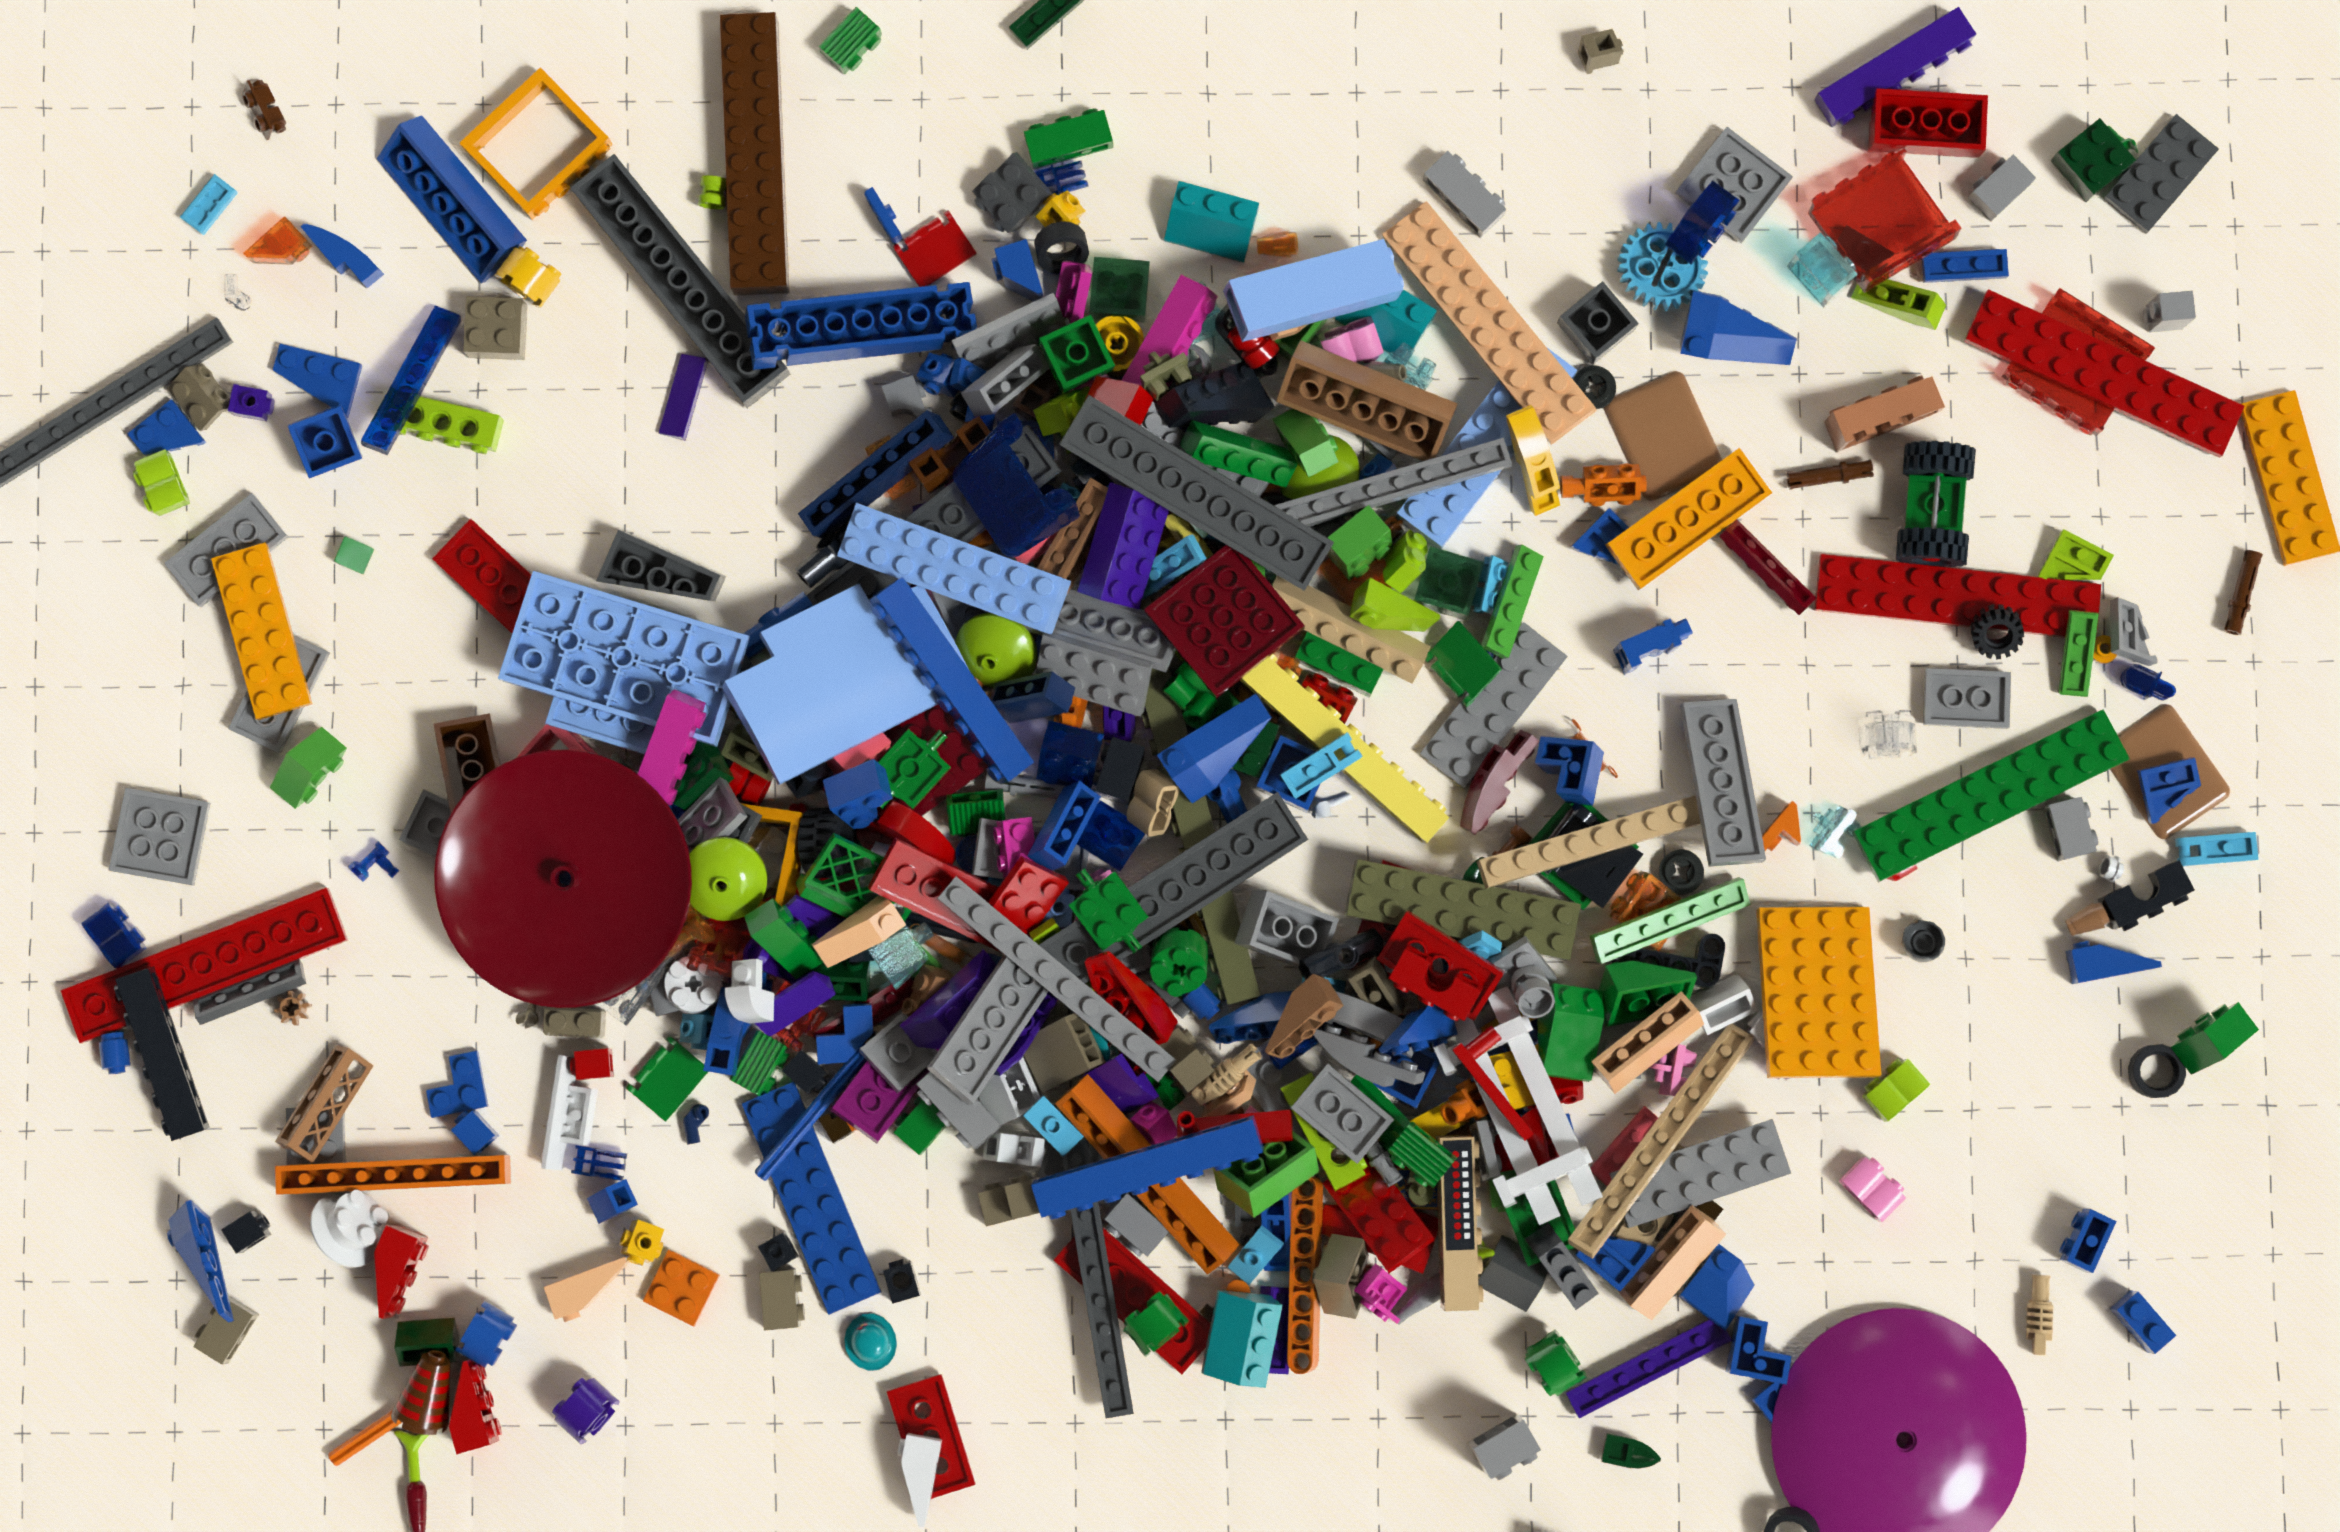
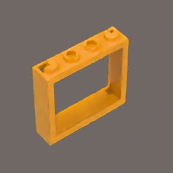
M541 67L460 142L462 148L532 220L543 212L546 213L550 208L549 204L555 198L563 197L570 190L569 185L577 178L582 179L591 169L590 166L597 159H604L606 157L605 154L613 145L610 138ZM548 88L596 139L528 202L479 150L539 94Z
M742 804L762 815L760 822L790 826L775 901L780 906H783L796 893V881L799 878L801 868L798 853V831L803 813ZM761 901L760 904H759L756 908H758L759 906L763 905V904L766 903V902Z

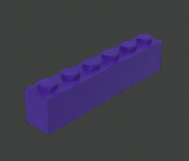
M1957 7L1821 90L1816 95L1814 101L1831 127L1838 123L1844 126L1856 117L1854 115L1861 109L1865 112L1872 109L1877 88L1901 90V85L1908 80L1911 83L1918 81L1926 75V69L1931 66L1937 69L1949 61V55L1957 52L1959 55L1972 47L1971 42L1977 33L1960 7Z

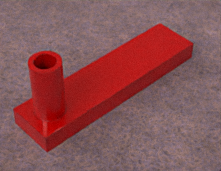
M1491 1025L1465 1047L1459 1042L1451 1050L1520 1137L1526 1141L1534 1133L1476 1062V1059L1502 1040L1501 1036Z
M1291 1110L1195 1118L1191 1112L1183 1111L1177 1118V1138L1254 1115L1262 1143L1293 1141Z

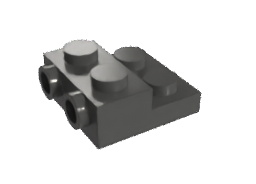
M1018 152L1012 153L995 172H990L972 190L976 196L974 199L975 204L983 211L988 210L994 217L992 219L993 225L999 231H1006L1007 233L1017 231L1043 205V202L1053 194Z

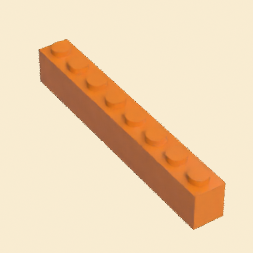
M1088 1074L1074 1084L1055 1103L1104 1159L1151 1146ZM1180 1177L1175 1178L1176 1183L1169 1186L1160 1187L1159 1183L1148 1186L1149 1190L1138 1194L1137 1197L1207 1275L1222 1265L1240 1245Z
M510 1155L275 1166L276 1195L511 1184Z

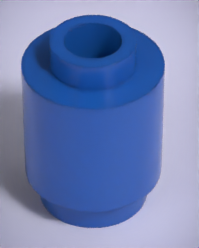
M1204 982L1196 990L1181 995L1184 998L1182 1002L1199 1020L1205 1017L1209 1021L1220 1011L1217 1005L1221 1001Z
M124 1032L100 1035L101 1042L98 1044L102 1070H108V1075L125 1073V1068L130 1067L131 1062L128 1039L124 1038Z

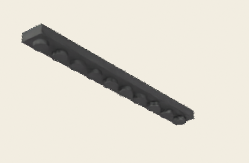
M216 317L1 451L0 488L167 385L185 367L200 364L234 343L220 319Z
M1085 1137L1064 1157L1061 1155L1064 1171L1092 1163L1089 1143ZM1097 1201L1093 1203L1094 1207L1077 1212V1209L1073 1208L1070 1211L1105 1419L1134 1414L1101 1214Z

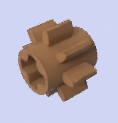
M290 990L288 991L287 998H277L281 1004L280 1008L274 1011L283 1015L281 1023H287L292 1019V1024L299 1026V1019L310 1018L306 1012L307 1008L312 1007V1004L303 1001L306 997L305 993H300L295 998V993ZM298 1004L299 1009L294 1010V1013L288 1011V1007Z

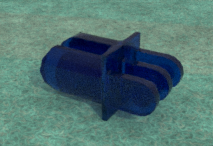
M1082 160L1054 168L1051 165L1049 168L1035 171L1047 187L1056 186L1057 190L1052 191V193L1057 195L1067 190L1072 192L1089 187L1088 181L1083 180L1086 177L1085 170L1080 169L1083 167ZM1053 175V179L1045 181L1044 176Z
M2133 664L2124 669L2120 675L2121 685L2142 696L2144 701L2151 697L2164 701L2176 694V687L2173 684L2160 679L2162 671L2157 673L2142 665Z
M575 1145L577 1155L576 1158L573 1157L575 1167L574 1170H571L572 1174L617 1181L624 1180L623 1175L599 1172L598 1168L600 1166L625 1170L626 1164L600 1160V1155L627 1159L628 1153ZM586 1150L593 1151L592 1160L585 1159ZM584 1163L591 1164L590 1172L582 1171Z

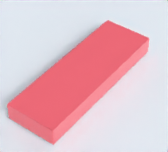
M1643 1106L1592 1164L1590 1169L1593 1175L1606 1187L1611 1182L1609 1173L1621 1169L1658 1117L1646 1106Z

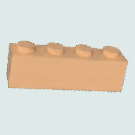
M1681 991L1591 1062L1597 1074L1612 1092L1616 1094L1702 1027L1704 1022L1700 1012Z
M1691 1205L1657 1244L1656 1250L1625 1287L1618 1292L1630 1307L1653 1320L1725 1237L1726 1233L1712 1218Z

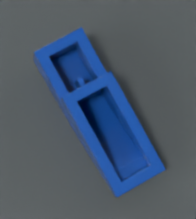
M306 223L300 226L341 275L350 268L366 288H369L385 275L366 254L340 236Z

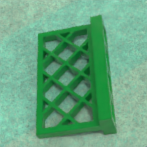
M833 833L806 875L801 874L796 881L799 894L809 901L848 918L868 904L863 901L862 895L872 892L868 889V886L860 888L858 877L872 873L875 874L884 857ZM839 844L847 849L848 855L832 859L830 853L835 845ZM864 857L870 859L872 867L858 871L855 870L853 860ZM850 862L852 872L836 877L834 866ZM831 868L833 878L823 881L814 878L819 870ZM851 879L855 880L856 890L843 892L839 889L838 883ZM904 906L899 913L903 921L907 919L912 911ZM901 929L891 935L889 939L897 941L902 933Z

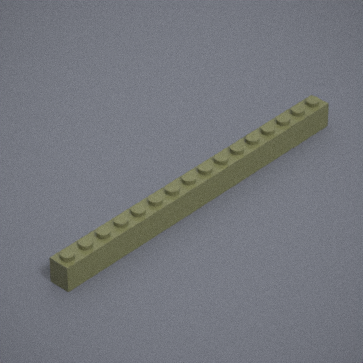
M1150 597L1141 601L1139 609L1144 610L1152 604ZM1168 667L1166 672L1152 668L1145 703L1146 712H1143L1141 715L1145 729L1151 728L1153 739L1148 741L1153 756L1158 755L1188 735L1181 708L1162 691L1163 686L1172 675L1170 667ZM1160 761L1161 766H1157L1156 769L1172 780ZM1179 788L1177 800L1172 807L1176 820L1171 821L1175 838L1181 836L1183 847L1178 848L1181 854L1213 834L1215 829L1206 797L1204 796L1192 804ZM1232 890L1196 912L1199 919H1204L1207 934L1203 938L1207 946L1211 945L1214 955L1209 957V962L1213 974H1219L1221 984L1216 985L1220 1001L1226 1000L1227 1006L1261 996L1248 949L1235 944L1241 923Z

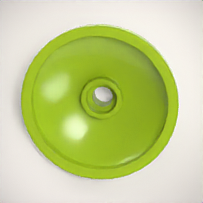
M1332 435L1338 447V450L1335 451L1338 463L1309 478L1298 464L1287 487L1280 486L1281 494L1294 500L1359 481L1360 465L1354 450L1346 441Z
M984 613L970 618L962 625L956 636L955 643L969 671L986 687L993 688L994 683L1031 676L1037 665V646L1030 632L1022 624L996 614Z
M716 837L703 841L689 853L692 867L690 904L699 913L711 919L730 921L744 917L760 904L767 888V871L762 858L750 845L735 838ZM723 881L727 887L721 889L717 886V882Z

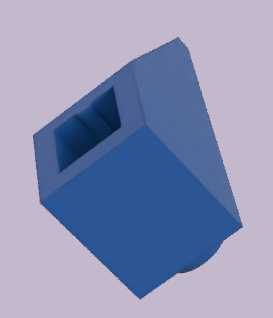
M721 987L703 1071L736 1076L745 1022L737 1020L731 1014L725 997L726 987Z
M1293 990L1265 993L1209 1024V1030L1217 1044H1230L1235 1041H1257L1262 1038H1271Z
M1435 1004L1433 1007L1427 1005L1409 1013L1379 1048L1380 1053L1392 1051L1393 1055H1399L1410 1051L1409 1048L1416 1052L1428 1048L1429 1044H1431L1432 1048L1443 1043L1447 1045L1449 1044L1447 1039L1458 1035L1454 1020L1443 1013L1444 1009Z

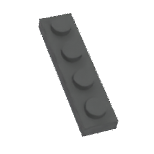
M300 959L193 1000L195 1019L199 1025H202L307 984L303 963Z

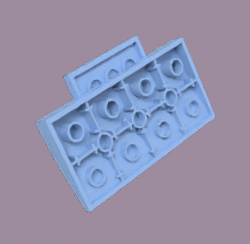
M533 571L498 679L505 683L553 697L545 722L546 725L644 755L666 696L675 689L706 703L703 710L706 713V718L701 728H696L693 738H696L699 742L717 747L731 704L722 687L725 680L740 673L749 636Z
M860 584L761 631L759 636L772 658L724 681L723 691L778 785L938 705V697L933 689L930 690L924 685L920 677L922 674L918 668L912 666L906 660L903 647L900 643H896L891 639L887 632L888 626L883 619L879 620L872 612V604ZM920 586L911 588L966 665L956 643L925 588Z

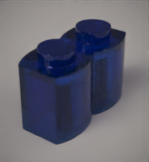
M108 902L81 924L105 958L117 969L125 966L147 949L143 943L146 938L136 926L134 928L130 926L127 921L129 915L120 904L115 906L113 903Z

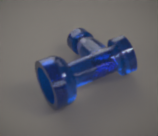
M379 841L374 844L376 847L362 861H353L347 866L362 882L369 877L368 870L375 863L389 873L388 875L391 878L400 872L386 857L390 852Z

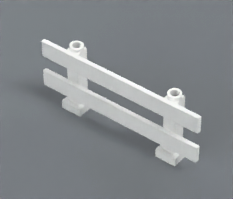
M1507 986L1493 992L1488 998L1500 1024L1494 1027V1029L1502 1038L1488 1051L1505 1043L1509 1044L1559 1157L1538 1166L1527 1140L1524 1141L1475 1079L1474 1081L1517 1176L1506 1180L1503 1175L1493 1179L1502 1203L1506 1208L1517 1204L1515 1197L1525 1193L1539 1225L1561 1216L1546 1183L1567 1174L1581 1206L1603 1196L1588 1165L1593 1162L1586 1146L1580 1147L1530 1037L1529 1032L1533 1030L1527 1016L1520 1015ZM1468 1017L1465 1021L1461 1019L1458 1021L1454 1020L1458 1035L1455 1036L1457 1043L1461 1042L1465 1047L1480 1035L1473 1020ZM1443 1043L1434 1047V1050L1444 1073L1450 1076L1458 1072L1456 1065L1461 1064V1061L1451 1050L1454 1046L1447 1048ZM1486 1051L1476 1059V1062L1509 1102L1489 1058L1488 1051Z

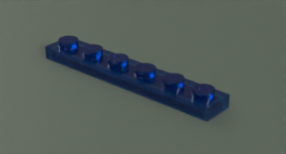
M436 305L434 306L361 439L362 446L388 456L461 322V315Z

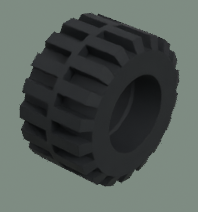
M829 807L809 808L804 812L798 831V853L805 874L833 833L857 844L856 829H853L840 819ZM836 844L830 855L832 859L846 856L848 853L845 847ZM850 862L834 866L836 877L852 872ZM831 868L819 870L814 878H833Z

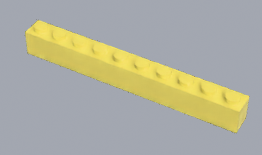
M1274 654L1240 679L1245 686L1254 694H1257L1262 701L1318 750L1348 732L1352 738L1350 742L1355 750L1359 749L1363 757L1341 771L1422 843H1428L1450 818L1444 813L1447 810L1445 806L1435 798L1430 801L1423 794L1426 790L1415 780L1409 782L1402 776L1405 771L1393 761L1390 764L1381 757L1383 752L1372 742L1367 745L1360 738L1363 734L1352 724L1346 726L1339 720L1341 714L1330 705L1327 707L1323 706L1318 701L1320 696L1312 688L1307 686L1304 689L1296 682L1299 677L1288 667L1283 670L1275 663L1278 659ZM1341 747L1334 751L1338 760L1346 756Z

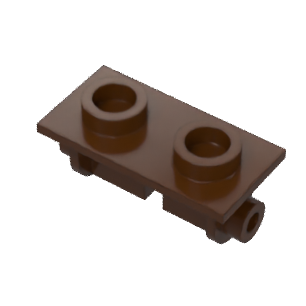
M247 80L242 92L243 102L247 108H251L255 116V126L260 133L263 132L267 141L270 139L272 131L275 130L277 134L284 132L287 122L279 106L268 109L267 105L274 104L276 101L268 84L264 83L263 80H257L251 84L250 80Z

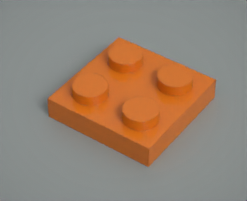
M669 1249L643 1302L694 1327L720 1274Z

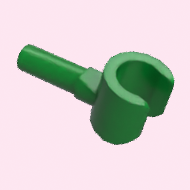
M2108 125L2127 150L2133 149L2138 153L2136 142L2133 139H2124Z

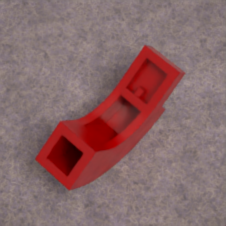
M892 801L891 804H886L883 809L877 807L879 820L871 822L869 826L865 827L893 840L897 838L951 865L958 857L950 842L935 826L918 813L895 801Z

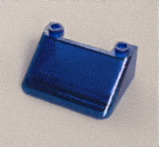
M1016 413L1002 420L953 471L955 484L1000 551L1008 557L1020 556L1080 517L1077 503L1068 491L1054 489L1044 496L1010 447L1023 433L1022 423Z

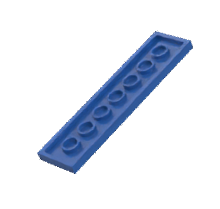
M795 1082L742 1103L764 1159L806 1110ZM812 1126L772 1173L771 1177L827 1313L830 1315L879 1294L882 1290L814 1126Z

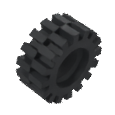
M1998 604V609H1994L1993 605H1989V611L1987 612L1982 608L1979 610L1981 616L1975 614L1973 617L1974 622H1971L1970 625L1975 648H1978L1982 656L1986 653V657L1992 659L1993 654H1995L1996 660L2001 659V654L2004 653L2006 658L2010 657V650L2016 653L2019 650L2018 645L2022 646L2024 630L2019 614L2016 611L2013 613L2012 608L2009 606L2004 610L2002 604ZM2002 624L2008 628L2007 635L2000 639H1990L1986 635L1987 630L1993 625Z

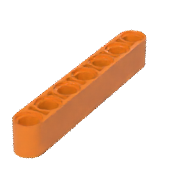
M1315 1175L1308 1179L1313 1184V1191L1310 1195L1307 1196L1303 1193L1302 1184L1295 1188L1291 1195L1287 1362L1290 1370L1296 1374L1312 1372L1316 1369L1319 1362L1320 1301L1317 1299L1315 1284L1312 1283V1274L1314 1268L1320 1264L1322 1253L1323 1184L1320 1178ZM1306 1208L1311 1211L1313 1216L1309 1224H1305L1301 1219V1213ZM1304 1237L1310 1239L1312 1244L1311 1250L1308 1253L1302 1251L1300 1246L1301 1240ZM1303 1266L1308 1267L1311 1271V1278L1307 1282L1303 1281L1300 1277V1270ZM1302 1295H1306L1310 1300V1307L1306 1311L1299 1306V1299ZM1301 1324H1305L1310 1331L1309 1337L1306 1340L1302 1339L1298 1333ZM1300 1353L1306 1354L1309 1359V1364L1306 1368H1302L1298 1364L1297 1359Z

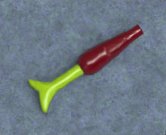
M396 1430L394 1434L401 1440L407 1450L409 1483L405 1486L404 1498L411 1532H425L427 1522L426 1485L420 1481L418 1450L429 1435H412L405 1431Z

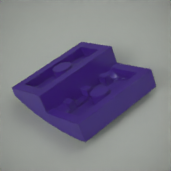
M1122 1053L1080 1077L1082 1079L1088 1074L1124 1115L1159 1097L1145 1073L1143 1072L1136 1076Z

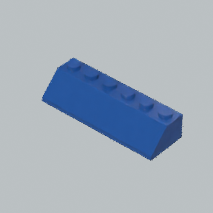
M422 115L402 122L397 126L376 159L481 284L486 282L498 271L512 250L519 248V246L523 247L527 239Z

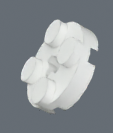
M687 956L674 962L667 972L664 981V991L667 999L678 1010L688 1014H698L708 1010L715 1004L722 987V978L715 964L711 960L700 956ZM690 978H696V981L701 982V986L697 987L696 992H691L690 987H685V982H689Z

